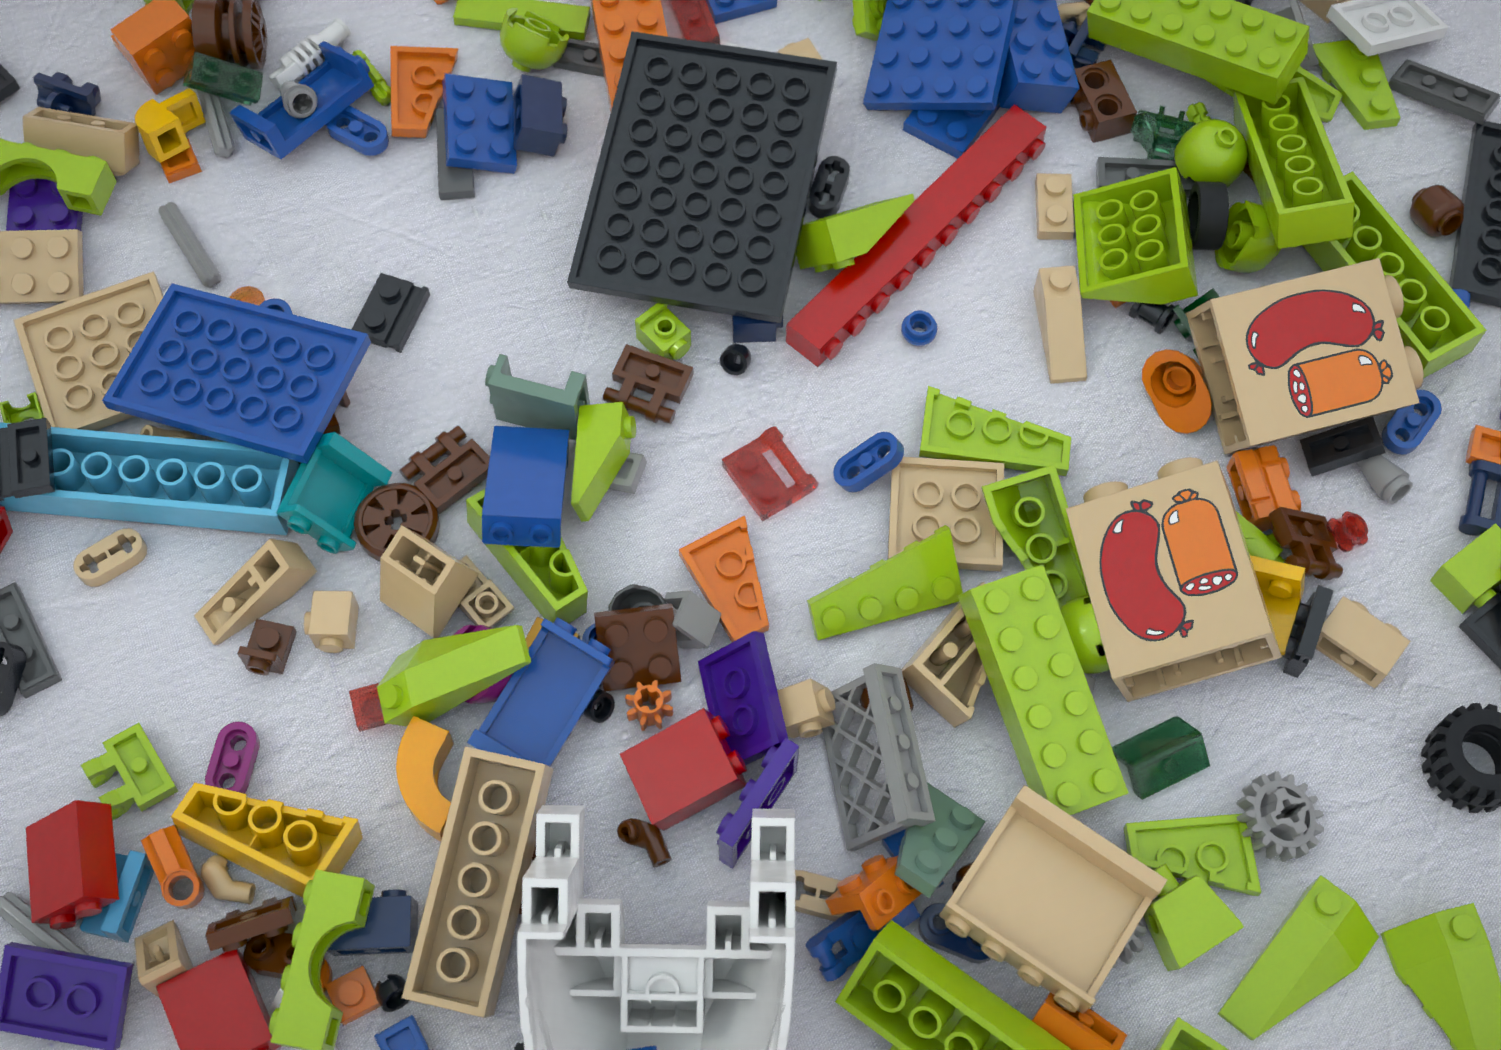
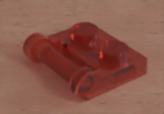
M776 426L768 428L759 438L722 458L723 468L762 522L810 494L819 484L811 473H806L782 441L783 434ZM772 450L795 481L794 485L789 488L786 487L764 457V452Z

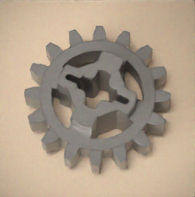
M1275 771L1268 776L1263 774L1252 780L1251 784L1242 789L1245 797L1238 800L1236 805L1244 809V813L1237 816V821L1247 824L1248 828L1244 830L1242 835L1243 837H1254L1255 842L1252 848L1255 851L1265 847L1266 858L1272 859L1279 855L1281 861L1286 862L1294 857L1298 859L1308 854L1309 849L1319 844L1315 836L1324 832V828L1316 823V819L1324 816V813L1320 810H1314L1313 804L1316 803L1318 798L1317 796L1308 797L1305 794L1308 786L1305 782L1296 786L1294 785V775L1289 774L1282 778L1279 771ZM1282 813L1285 814L1284 817H1282V818H1280V819H1278V820L1276 819V816H1278V815H1280V814H1282Z

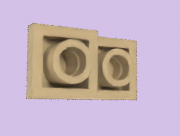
M466 555L459 561L479 574L458 607L476 626L485 625L493 627L514 610V606L491 579H486Z

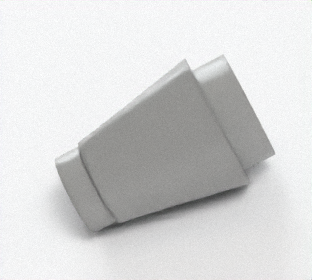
M286 81L281 85L280 94L283 105L290 116L306 118L315 111L317 95L311 87L294 81Z
M1382 455L1357 462V465L1361 468V471L1380 500L1386 499L1390 504L1402 499L1413 486V483L1409 480V473Z

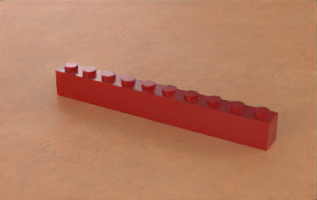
M1014 104L905 210L866 254L856 256L854 258L855 264L845 267L786 324V343L817 367L827 358L832 360L836 357L843 347V342L851 335L853 337L857 336L866 325L867 319L874 312L876 314L880 313L888 304L890 296L897 289L899 291L905 289L910 283L913 274L920 267L922 269L926 268L933 260L936 251L942 245L948 246L955 239L958 229L964 223H972L979 214L980 208L987 201L989 203L993 202L1000 194L1002 186L1008 180L1014 181L1030 159L1035 160L1040 156L1046 145L1043 141L1047 127Z

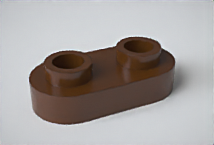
M284 932L269 938H265L264 934L251 937L244 949L246 964L259 975L281 979L285 967L288 964L291 965L295 950L292 946L293 934ZM324 956V958H323V961H322V964H321V968H322V966H323V964H324L325 956Z

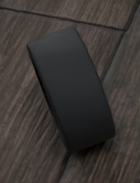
M1197 181L1192 186L1188 201V215L1193 249L1219 250L1225 241L1229 218V196L1227 186L1223 182Z

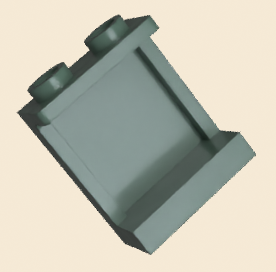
M499 354L496 364L490 365L487 370L485 386L489 387V402L493 404L497 420L528 428L569 430V439L576 440L579 405H590L586 374L571 371L566 387L563 390L513 377L507 355Z

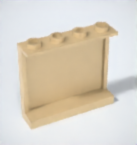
M1024 785L939 916L946 920L945 925L953 933L961 937H967L968 935L981 944V950L987 956L998 962H1003L1004 960L1018 970V976L1022 980L1035 987L1041 985L1053 993L1054 1000L1068 1011H1079L1083 1014L1096 1001L1094 999L1095 995L1152 900L1160 894L1167 879Z

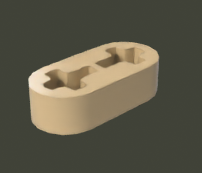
M124 528L79 553L74 560L73 568L76 575L85 585L98 587L143 561L147 555V545L136 530ZM129 542L133 550L126 554L122 545ZM95 561L99 570L92 574L88 565Z
M795 870V884L796 881H801L804 883L803 888L805 891L815 893V896L801 894L799 900H795V911L831 921H836L846 914L832 915L825 902L826 899L819 898L820 895L830 897L838 890L836 885L841 880L803 870Z

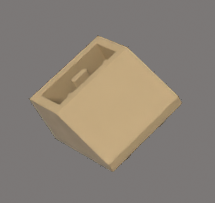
M401 525L380 560V601L433 638H438L479 573L425 537Z

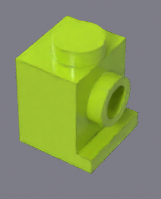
M656 303L635 319L636 338L651 353L671 360H678L690 349L691 331L667 308V304Z

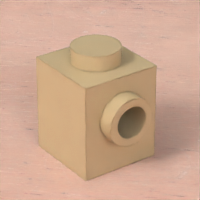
M313 591L311 612L307 611L304 616V632L306 635H309L315 648H319L327 653H339L343 649H355L359 605L353 592Z
M810 678L777 690L789 737H814L823 732L822 728L835 724L832 713L835 710V700L829 688Z

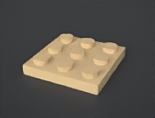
M903 457L900 464L891 470L887 559L904 551L903 548L915 541L920 542L935 534V530L947 525L951 531L958 569L1001 572L1003 567V537L992 524L981 487L1004 480V463Z

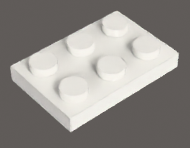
M1352 0L1331 5L1326 16L1366 56L1444 38L1449 28L1421 0Z

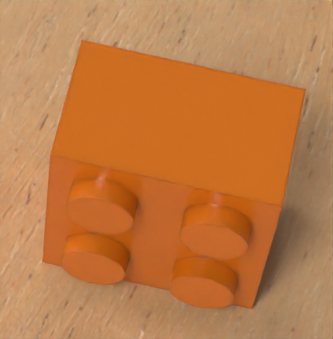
M153 0L110 29L134 70L156 95L171 87L193 69L200 67L194 49L192 20L175 0Z

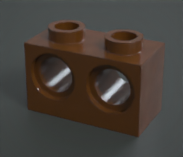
M1112 60L1076 68L1075 73L1079 90L1071 99L1070 104H1075L1079 113L1080 125L1084 131H1088L1092 142L1096 143L1131 133L1137 111Z

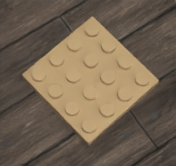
M154 271L13 320L44 418H47L51 427L96 431L135 417L107 409L102 400L163 298V293Z

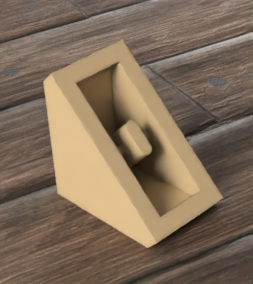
M174 920L134 939L138 980L143 987L157 997L159 995L155 986L194 968Z

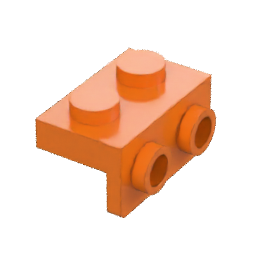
M881 854L866 860L861 865L863 870L859 874H854L841 880L836 885L838 890L827 898L825 902L832 915L861 910L870 930L875 931L880 930L922 893L895 875L898 856L885 859Z

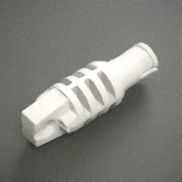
M336 18L318 35H308L278 60L281 66L268 78L276 88H280L286 81L299 82L325 61V57L318 45L325 41L336 47L344 39L351 36L349 28L342 20Z

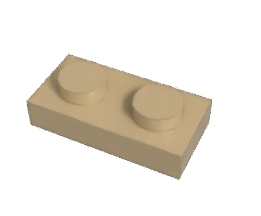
M1037 173L1035 179L1037 239L1072 240L1074 235L1071 174Z

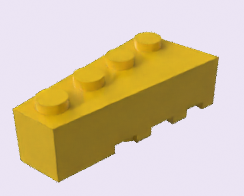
M194 782L171 815L180 836L302 898L308 881L314 878L316 869L340 874L363 838L358 819L343 816L342 819L325 815L324 811L311 808L302 810L284 806L283 802L271 799L267 801L247 797L244 793Z

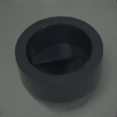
M736 343L728 346L720 356L721 367L731 375L743 374L751 362L749 349L745 345ZM738 355L740 356V364L735 363Z
M598 689L583 715L596 723L605 722L612 715L615 707L613 696ZM596 703H599L600 705H599L598 708L595 710L594 708H595Z
M388 974V979L383 983L380 980L377 982L375 994L381 1008L385 1012H393L404 1007L410 1000L402 998L406 980L397 974Z

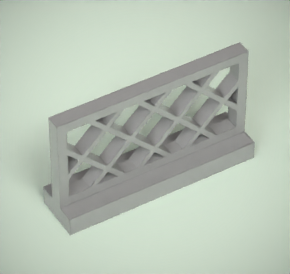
M873 663L863 669V676L833 690L832 694L835 703L841 701L845 704V708L839 723L835 721L834 725L822 728L846 848L850 851L861 849L911 826H925L935 821L903 674L899 667ZM866 687L870 700L867 709L858 704ZM855 711L864 716L857 735L848 730ZM873 723H875L878 737L875 747L866 742ZM845 737L853 742L847 760L842 758L840 750ZM863 749L872 754L865 773L856 767ZM881 761H883L886 774L883 785L874 779ZM852 775L861 780L855 798L850 796L848 789ZM871 787L880 792L873 811L864 806ZM889 800L892 802L895 821L890 823L882 818ZM860 813L869 818V822L864 834L858 837L856 823Z

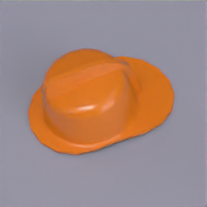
M1165 349L1155 352L1146 360L1142 368V381L1160 418L1166 426L1175 432L1187 434L1198 431L1206 425L1212 411V400L1203 380V372L1200 365L1194 359L1177 350Z

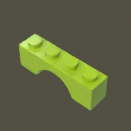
M0 137V195H3L11 187L22 181L47 179L57 183V190L68 209L102 216L117 182L107 161L96 156L84 157L71 154L62 149L50 150L40 148L28 142L21 144L6 141Z
M316 869L313 880L308 881L303 895V903L306 905L303 920L297 923L292 937V946L295 948L291 965L288 964L285 967L281 978V990L284 991L279 1008L273 1011L270 1019L269 1032L272 1034L271 1043L299 1050H334L343 1012L328 1000L322 989L320 980L321 964L325 953L336 939L349 931L365 927L375 885L367 879Z

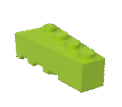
M485 489L466 499L467 523L481 540ZM562 537L560 547L558 548L485 544L543 618L554 623L558 617L567 623H571L587 612L588 590Z

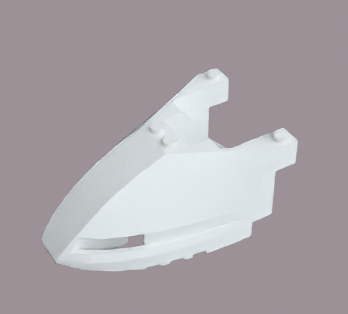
M542 805L536 814V857L522 878V924L517 931L518 991L524 1049L629 1050L656 1045L657 1050H786L790 1026L795 953V809H752L750 901H708L706 945L625 944L622 899L583 898L585 806Z

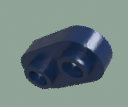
M935 903L928 906L922 912L918 923V930L921 938L928 945L971 963L981 964L991 959L981 950V946L974 944L972 938L968 935L967 937H961L953 933L948 927L944 930H939L933 925V919L940 917L939 914L946 904Z

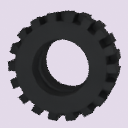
M1471 703L1467 708L1464 705L1456 708L1425 739L1427 744L1422 748L1421 757L1426 758L1421 766L1423 773H1430L1431 777L1427 780L1430 788L1437 786L1441 791L1437 796L1443 801L1447 798L1453 800L1452 807L1461 810L1464 806H1468L1469 813H1479L1482 809L1487 813L1501 806V713L1497 712L1498 706L1488 704L1482 709L1480 703ZM1462 742L1474 743L1485 749L1494 762L1495 775L1482 773L1472 767L1464 756Z

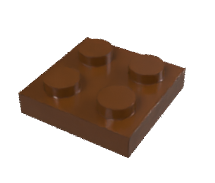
M672 603L594 613L597 641L611 649L608 657L615 662L603 681L604 691L637 688V682H640L643 686L652 685L654 680L658 681V685L682 682L676 629L673 627L674 611Z

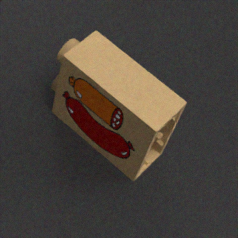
M1380 258L1210 299L1186 313L1203 372V378L1212 400V411L1224 455L1355 422L1370 416L1386 414L1420 403L1416 389H1419L1423 383L1422 363L1417 352L1412 347H1404L1396 320L1403 312L1404 301L1402 291L1393 276H1384Z
M1198 458L1177 459L1159 469L1157 480L1132 488H1128L1126 483L1118 481L1102 483L1092 487L1084 494V503L1066 508L1111 677L1127 702L1282 658L1232 497L1218 460L1203 465L1202 460Z

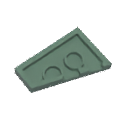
M927 782L935 821L925 826L914 825L905 830V835L901 840L895 875L930 899L978 835L986 821Z

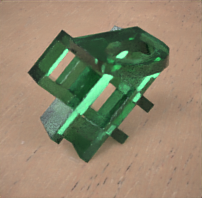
M1160 106L1158 114L1139 110V113L1134 118L1131 132L1134 135L1133 141L1139 142L1147 152L1146 159L1174 160V150L1181 137L1197 123L1183 120L1185 111H1180L1178 118L1165 115V107ZM1160 127L1174 130V133L1169 134L1159 130ZM1158 151L1168 154V157L1165 158L1154 155V152Z

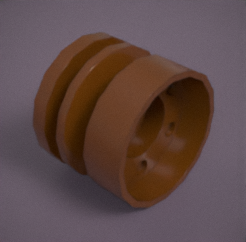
M194 0L192 7V36L195 54L201 69L204 71L228 70L231 54L238 69H246L248 62L253 69H263L266 60L267 28L259 0H243V3L241 0H230L228 13L222 0Z

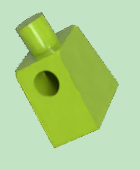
M1166 863L1154 869L1155 872L1166 878L1167 882L1160 894L1157 895V898L1152 900L1143 917L1164 966L1168 971L1183 968L1244 928L1242 922L1200 876L1195 875L1178 883Z

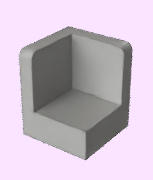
M692 591L667 592L664 598L665 602L668 604L672 603L673 607L677 610L673 620V627L677 629V645L683 649L708 648L722 613Z

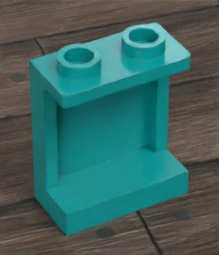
M336 432L323 434L308 464L301 463L276 514L288 521L287 526L290 529L301 534H308L316 539L317 546L326 552L337 554L342 551L354 550L357 542L352 540L350 536L354 530L357 508L361 501L373 491L374 487L387 485L393 472Z

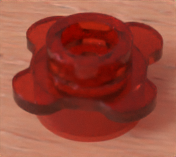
M1347 511L1342 514L1341 518H1331L1327 522L1328 531L1333 534L1339 549L1343 552H1350L1353 546L1357 544L1362 546L1368 541L1367 524L1358 514Z

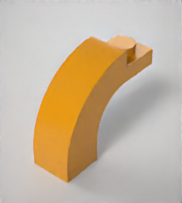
M413 716L398 748L396 760L397 781L403 799L414 819L428 834L441 842L451 802L440 793L438 780L442 765L454 742L449 731Z

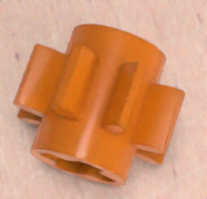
M654 680L652 685L645 686L637 682L635 694L625 696L626 704L633 707L627 712L628 721L638 719L641 731H645L647 726L654 725L662 729L664 715L668 717L673 716V707L665 704L672 699L671 691L661 692L658 688L657 680ZM649 701L652 706L656 705V708L650 710L647 705L643 706V703Z

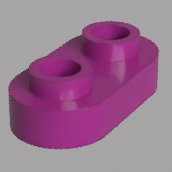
M232 722L220 730L205 775V785L245 794L260 747L259 737L249 724L245 722ZM246 741V745L242 750H234L237 742ZM235 778V783L232 787L223 788L225 780Z

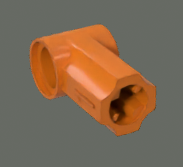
M172 825L162 828L140 840L160 883L162 896L166 902L179 909H189L199 904L204 897V883L194 868L176 826ZM183 878L191 879L194 888L190 897L185 900H176L173 895V887L176 882Z

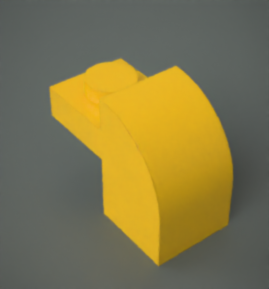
M190 88L160 103L152 98L144 103L135 114V123L147 152L160 163L190 148L185 133L206 122L197 95Z

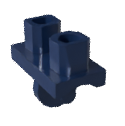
M1087 16L1079 31L1077 30V24L1073 21H1070L1068 24L1062 23L1074 68L1097 63L1100 53L1087 48L1086 45L1088 44L1104 51L1107 44L1089 38Z
M56 72L52 77L42 73H38L33 77V82L38 88V107L96 116L95 107L101 102L98 85L89 82L81 87L73 85L72 79L61 72Z

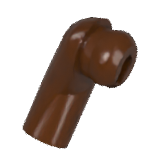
M635 818L624 820L618 825L617 836L619 839L627 844L646 849L653 867L665 865L672 860L659 828L649 822Z

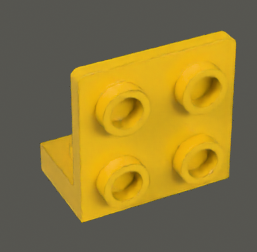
M1250 555L1281 655H1284L1304 592L1305 568Z

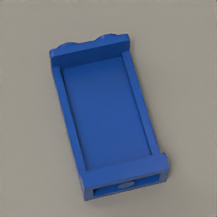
M325 41L318 45L325 57V61L297 82L311 87L317 95V107L306 118L290 116L284 108L281 96L258 114L240 104L229 113L246 140L275 157L283 159L374 86L368 75L370 69L363 58L359 55L354 56L346 52L342 47H335Z
M494 426L482 509V542L484 544L560 547L566 468H568L569 430Z
M558 617L554 623L544 618L541 623V630L528 649L531 663L513 673L480 728L475 729L467 741L468 744L479 750L552 766L615 663L613 659L608 657L611 649L593 638H590L588 643L574 636L577 629Z

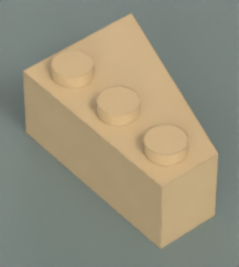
M960 602L901 669L907 684L954 728L971 719L980 687L984 685L987 677Z

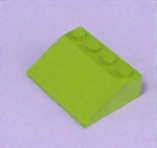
M1176 167L1073 195L1079 283L1082 298L1163 305L1198 296L1187 199Z

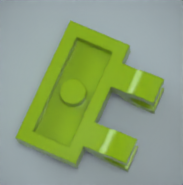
M139 722L102 742L107 751L105 754L81 764L85 775L94 788L107 782L116 771L121 775L125 785L98 797L101 803L111 804L112 821L125 814L134 803L137 804L142 812L178 792Z

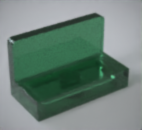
M1174 716L1112 747L1115 758L1128 769L1134 794L1142 800L1210 767L1202 733L1179 716Z

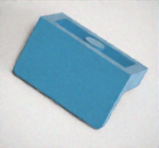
M132 850L129 851L128 856L115 853L119 900L103 907L100 914L84 917L80 926L81 931L84 933L125 943L129 942L154 874L147 854Z

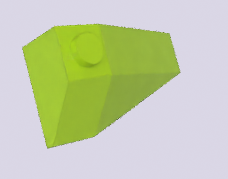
M1474 903L1435 912L1380 934L1396 975L1405 986L1409 985L1424 1005L1422 1009L1430 1019L1434 1018L1449 1037L1450 1045L1454 1050H1501V982L1489 939Z

